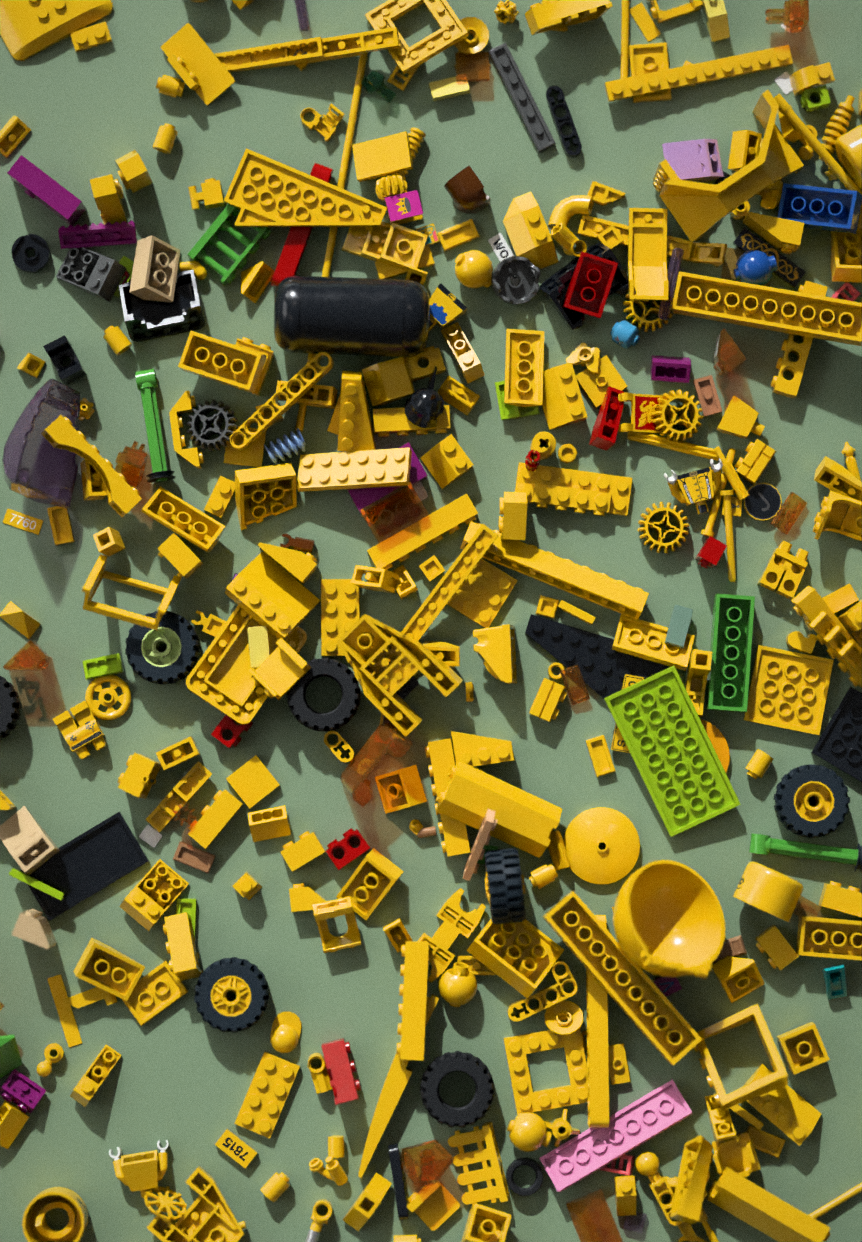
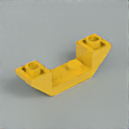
M185 391L169 412L174 451L199 469L201 468V463H204L203 453L199 452L197 447L183 449L186 446L185 435H181L180 428H183V419L178 414L193 412L192 409L196 406L195 396L191 395L190 391Z

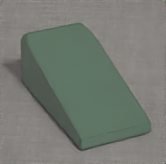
M679 605L674 606L664 643L680 648L684 647L693 613L692 609Z

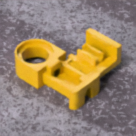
M332 103L329 105V112L326 115H320L313 108H305L300 115L303 125L310 130L315 129L325 138L324 142H328L331 135L335 134L336 126L345 116ZM311 112L314 114L315 118L312 122L304 120L306 113Z

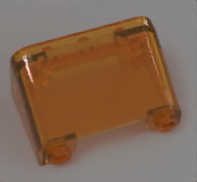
M389 723L379 725L342 772L340 777L341 783L352 798L364 807L373 796L369 788L371 781L367 779L368 775L386 752L393 757H402L414 742Z

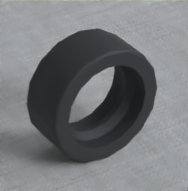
M528 1157L518 1158L508 1166L506 1181L509 1188L515 1194L529 1196L540 1189L543 1182V1173L535 1160ZM527 1165L535 1171L536 1180L532 1186L521 1188L515 1184L513 1174L519 1166Z

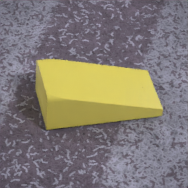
M267 626L248 627L247 629L251 668L259 667L269 657Z

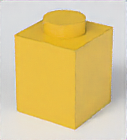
M107 527L93 535L98 551L110 557L125 549L120 532L111 527Z

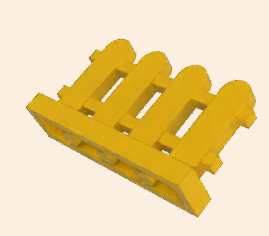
M484 1123L482 1129H479V1125L474 1126V1130L460 1133V1130L454 1131L455 1135L449 1137L448 1144L453 1148L458 1147L459 1154L453 1157L452 1162L455 1166H463L464 1173L459 1174L457 1182L460 1185H467L469 1191L462 1195V1202L464 1204H472L473 1206L474 1203L491 1200V1203L497 1202L496 1198L500 1199V1203L508 1201L510 1193L493 1123ZM482 1141H486L487 1148H484ZM477 1143L478 1150L465 1152L463 1145ZM487 1160H490L491 1167H488ZM482 1162V1169L469 1171L468 1164ZM492 1179H495L496 1186H493ZM487 1182V1188L474 1190L473 1183Z

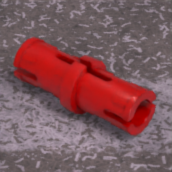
M534 450L529 451L525 458L527 459L525 460V467L528 471L530 469L535 471L540 464L538 462L540 461V454L537 450L535 452Z

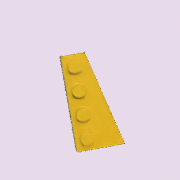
M342 371L337 451L376 450L362 372Z

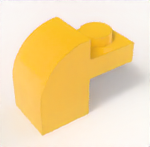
M830 62L802 68L789 77L794 96L802 94L804 90L835 81Z

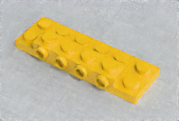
M519 462L515 492L527 493V503H534L539 508H548L549 505L555 506V510L566 511L567 508L574 509V512L585 514L586 511H592L593 515L604 516L605 513L627 516L632 478L539 465L535 471H532V469L528 471L525 463Z

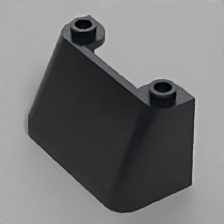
M596 243L589 247L586 253L618 263L608 297L613 293L620 295L629 291L628 275L612 250L601 243ZM579 257L566 264L546 279L539 287L571 330L580 328L585 320V314L562 307Z
M194 269L182 271L177 275L174 299L171 303L143 300L129 293L131 282L119 285L124 321L132 341L142 342L195 331L205 325Z

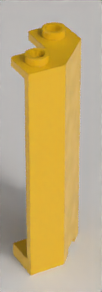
M458 761L455 767L452 766L447 775L449 777L448 785L443 792H439L436 798V802H438L436 811L480 830L487 810L495 811L494 819L497 820L494 831L490 830L489 832L491 836L538 858L542 856L550 844L551 840L549 837L553 829H556L560 822L562 808L464 762Z
M727 1166L719 1180H714L705 1197L711 1203L778 1242H826L830 1236V1227L805 1214L737 1174Z

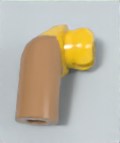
M417 819L410 822L409 828L411 832L419 838L437 835L435 826L425 828Z

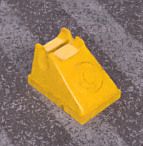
M506 624L474 630L473 637L478 638V643L473 645V648L484 659L483 664L487 671L495 679L499 678L502 682L508 684L517 683L515 626Z

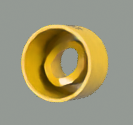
M862 124L836 139L835 150L844 171L862 190Z
M752 861L747 864L733 897L789 922L804 888L800 882Z
M65 1187L45 1189L29 1203L24 1212L22 1220L24 1235L28 1242H78L87 1228L88 1210L83 1199L73 1190ZM53 1208H62L69 1215L67 1226L61 1230L51 1229L46 1223V1213Z

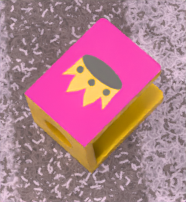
M417 190L385 198L390 224L400 225L423 219V210Z

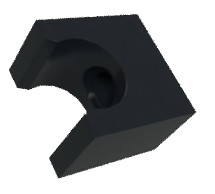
M65 335L43 346L51 358L60 380L65 385L87 375ZM64 358H71L69 366H62Z

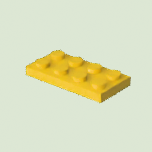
M321 579V656H345L338 640L360 619L359 587L351 584L352 579Z
M621 614L612 650L670 667L674 665L675 668L686 671L695 635L687 633L684 647H676L664 643L668 630L667 627L640 619L635 620Z
M264 1051L234 1124L270 1138L300 1065Z

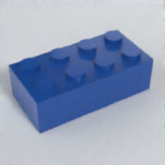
M784 183L778 218L803 222L804 228L856 234L862 195L858 191Z

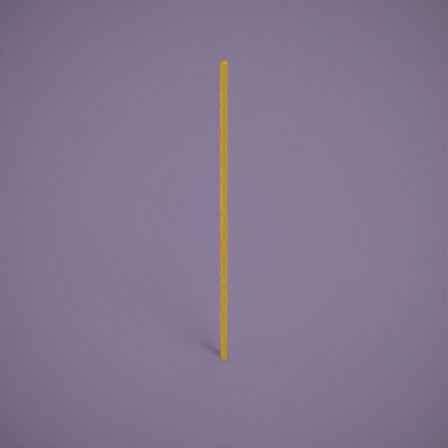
M368 52L364 53L365 55L359 56L337 187L342 189L345 188ZM330 227L322 277H329L338 227ZM308 353L307 363L311 359H313L316 356V354ZM313 370L306 373V379H312ZM299 405L296 431L297 428L303 431L307 405Z

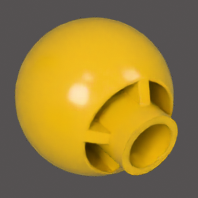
M470 250L458 255L455 260V274L462 285L472 289L482 286L488 288L492 285L493 265L485 253Z
M461 962L454 963L453 968L446 970L439 980V992L442 998L452 1007H461V1005L467 1004L474 998L477 992V980L474 974L468 970V964Z
M530 1112L519 1114L514 1120H510L507 1131H510L509 1137L512 1144L525 1152L535 1151L541 1145L547 1147L552 1132L547 1131L545 1121L537 1114Z

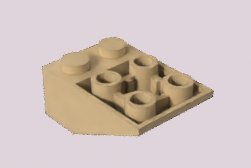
M25 806L0 825L1 841L22 870L29 875L60 851Z

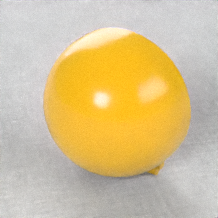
M657 860L642 866L626 880L618 893L613 911L614 930L621 948L632 962L649 973L664 977H681L686 975L705 979L708 977V972L711 971V963L717 958L723 947L725 919L716 894L702 876L682 863L671 860Z

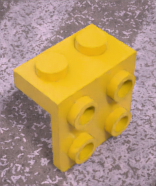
M436 1177L432 1180L430 1178L421 1185L422 1189L418 1193L414 1192L407 1199V1208L411 1212L414 1211L432 1231H435L460 1207V1203Z

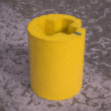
M328 1136V1157H344V1136Z

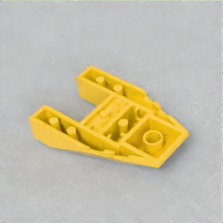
M366 614L338 640L348 663H350L357 681H359L364 691V695L405 737L419 725L422 719L396 692L418 670L445 697L463 681L445 662L420 642Z

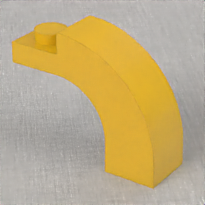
M693 649L689 660L685 689L698 716L702 717L706 683L711 669L712 652Z

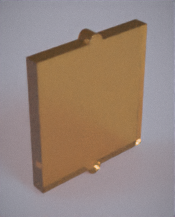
M478 52L476 54L456 53V65H454L456 82L489 81V69H491L489 52Z

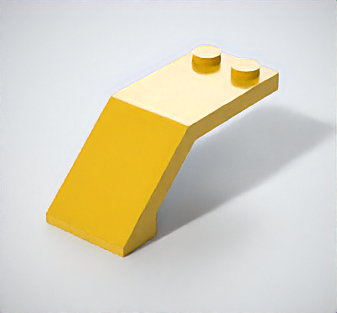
M629 208V300H668L669 281L666 263L668 209Z

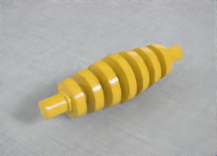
M851 95L847 96L844 103L839 104L838 107L840 109L835 110V115L830 118L831 122L827 123L826 127L828 129H825L824 134L826 136H823V143L821 144L830 154L835 152L836 139L847 132L848 121L852 117L849 113L854 111L852 104L855 97Z

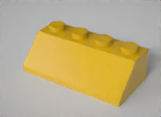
M161 486L141 510L144 514L206 552H211L225 529L223 524Z
M761 1064L743 1087L773 1072ZM788 1085L747 1100L750 1105L799 1146L812 1132L821 1116L817 1109Z

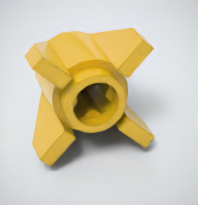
M563 1108L561 1118L555 1119L552 1123L545 1121L547 1128H550L554 1137H556L555 1147H559L561 1140L568 1138L570 1134H580V1130L571 1128L570 1123L566 1120L567 1108ZM559 1127H564L565 1130H562V1133H559Z

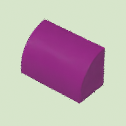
M652 355L651 380L689 383L690 358Z

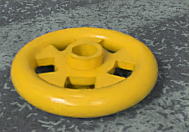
M116 675L95 678L89 684L85 694V701H87L95 717L102 720H114L121 717L128 710L131 703V691L122 678ZM110 682V688L102 689V683ZM117 687H120L123 691V694L120 696L114 690ZM94 691L100 692L99 700H93ZM106 694L111 695L112 698L110 701L105 700ZM119 701L122 705L118 710H115L112 706ZM100 704H102L105 707H108L106 712H102L98 709Z

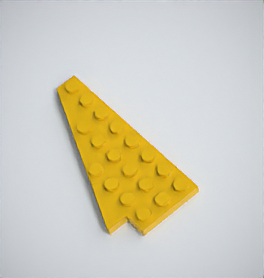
M247 148L224 199L225 203L241 209L234 224L236 227H380L387 211L385 206Z

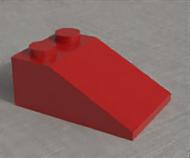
M581 251L562 307L595 318H601L618 263Z

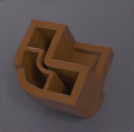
M470 165L453 176L444 185L455 202L454 206L461 212L474 214L490 205V197L484 192L483 184Z

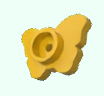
M581 343L566 358V363L572 362V365L580 364L583 367L586 366L589 372L598 374L600 350L597 347L591 349L586 343Z

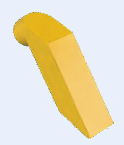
M98 987L63 999L64 1003L76 1008L84 1007L102 999L105 1000L107 1006L118 1001L115 995Z

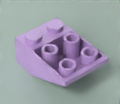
M698 139L662 144L664 158L680 179L692 182H709L723 177L717 139Z

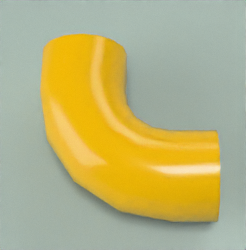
M575 195L563 199L554 207L549 219L548 228L552 230L559 223H564L567 227L569 219L576 214L591 215L594 203L593 197Z

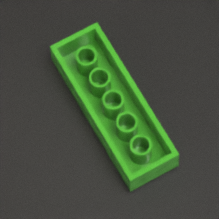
M714 595L710 647L712 660L708 675L706 710L747 712L755 596Z

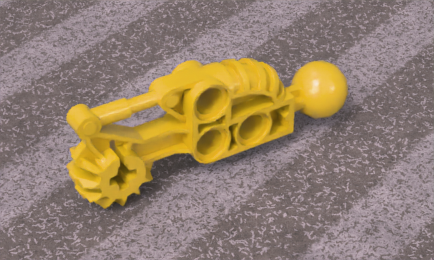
M646 1151L638 1155L635 1162L636 1169L641 1175L648 1176L650 1180L648 1186L667 1221L673 1226H678L683 1236L679 1238L678 1242H707L695 1234L691 1224L670 1219L678 1177L660 1176L658 1172L660 1162L656 1154ZM664 1194H670V1200L667 1203L661 1202V1197ZM703 1209L702 1217L698 1222L702 1223L710 1242H719L707 1222V1215Z

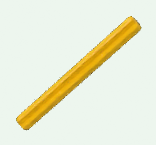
M628 432V440L715 461L719 460L718 455L712 448L679 440L675 442L673 439L667 440L666 437L650 433Z

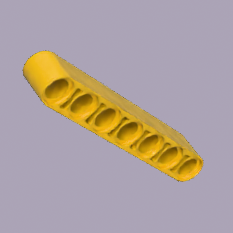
M326 352L318 353L230 436L231 445L238 450L248 448L333 368V358ZM323 357H328L329 363L326 366H320V360ZM313 370L315 372L313 379H306V373ZM296 383L300 384L299 392L293 393L292 386ZM283 396L286 397V404L279 406L278 399ZM266 410H272V417L269 419L264 418ZM252 423L258 424V430L256 432L250 431V425ZM239 436H243L244 443L238 446L236 439Z

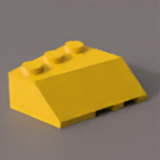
M291 463L235 470V502L241 530L246 529L247 525L254 522L257 524L262 522L263 518L270 515L276 516L297 507L296 473Z

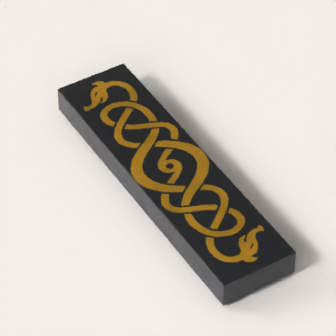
M745 227L733 242L735 246L744 252L760 250L768 256L774 255L778 270L773 271V273L793 288L796 287L806 271Z

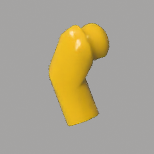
M198 261L180 262L181 272L194 269L195 276L198 279L204 280L207 277L206 269Z

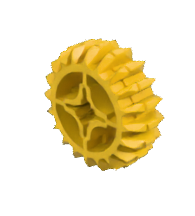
M668 292V298H669V297L672 295L671 292ZM626 294V295H625V298L628 299V300H629V294ZM673 299L662 300L664 309L656 303V300H652L651 303L654 308H650L646 314V306L644 304H648L650 300L624 301L623 305L628 306V308H625L623 312L630 313L626 316V319L630 320L633 318L634 320L631 324L635 325L637 322L639 324L637 326L638 330L645 326L644 331L647 332L649 326H651V330L654 332L656 330L655 325L662 329L663 325L661 322L667 325L669 323L667 318H672L673 314L668 311H672V306L669 305L673 303ZM633 303H636L642 309L641 317L636 314ZM649 314L661 315L656 320H646Z
M671 390L669 394H662L663 398L657 399L659 404L653 406L657 410L652 412V415L657 418L652 422L658 423L655 429H662L660 435L663 436L667 433L666 439L670 440L673 437L675 442L679 438L681 441H684L686 437H693L692 433L698 432L696 427H701L702 425L698 421L703 419V416L699 415V412L703 409L697 408L700 402H693L695 399L694 395L688 398L689 392L687 391L682 394L681 390H677L676 393L674 390ZM671 401H680L683 405L677 408L669 403ZM688 410L690 413V419L687 417ZM665 412H666L667 415H668V421H667V422H666V419H665ZM679 424L684 426L685 429L678 431L673 429L672 426Z
M663 502L659 503V508H657L655 503L652 504L653 511L647 507L645 510L648 515L641 514L645 521H638L639 525H643V527L637 529L638 532H644L639 538L643 539L646 537L647 540L643 543L644 546L650 542L652 545L649 547V550H653L654 546H656V553H660L661 548H663V552L666 554L668 553V547L674 552V544L680 548L682 545L679 540L682 542L686 541L682 534H689V531L684 530V528L689 527V524H683V521L687 520L688 517H680L684 511L680 510L677 513V505L670 509V502L666 504V508H664ZM664 512L660 522L649 521L653 515ZM669 514L677 520L679 528L670 524ZM665 521V527H667L669 530H665L662 534V529L659 528L658 525H662V523ZM648 527L657 531L658 541L651 537ZM666 534H678L675 540L663 543Z

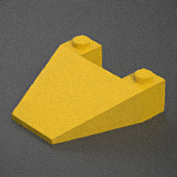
M200 1166L185 1182L199 1194V1197L177 1223L156 1216L147 1226V1229L163 1242H238L244 1235L215 1179Z

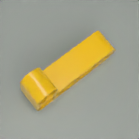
M558 960L551 968L556 983L531 994L528 998H522L509 1005L507 1013L512 1021H521L576 994L578 989L577 983L566 962ZM559 964L565 966V972L562 975L555 973V968ZM566 982L573 983L574 989L571 992L563 990ZM550 990L556 992V998L552 1001L546 999V993ZM531 999H537L539 1006L531 1009L528 1006V1002ZM525 1002V1007L529 1011L528 1013H525V1010H522L519 1012L520 1016L516 1017V1015H511V1013H513V1008L516 1007L517 1010L523 1008L521 1004Z

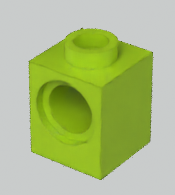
M826 85L803 91L800 103L802 108H805L806 113L829 107L831 101ZM810 96L818 97L819 102L813 103L810 100Z

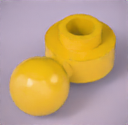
M806 125L817 138V130L811 125ZM801 137L799 141L803 146L799 149L798 156L801 160L808 161L813 157V149Z
M52 1043L45 1048L44 1056L46 1060L40 1062L36 1068L39 1076H49L52 1072V1063H57L63 1058L64 1051L59 1044ZM53 1049L57 1050V1056L55 1057L50 1055V1051Z

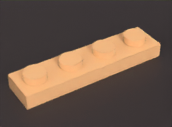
M488 809L465 864L462 879L470 881L472 874L476 875L479 863L477 862L483 859L485 853L483 847L484 845L488 846L491 838L489 832L490 830L494 831L497 820L494 819L495 811Z

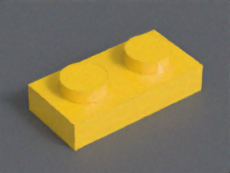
M106 21L70 33L76 52L112 41Z
M220 475L204 511L222 519L235 492V482Z

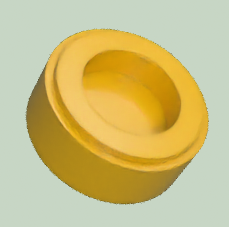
M564 444L559 448L558 458L561 462L568 464L576 459L577 450L573 445Z

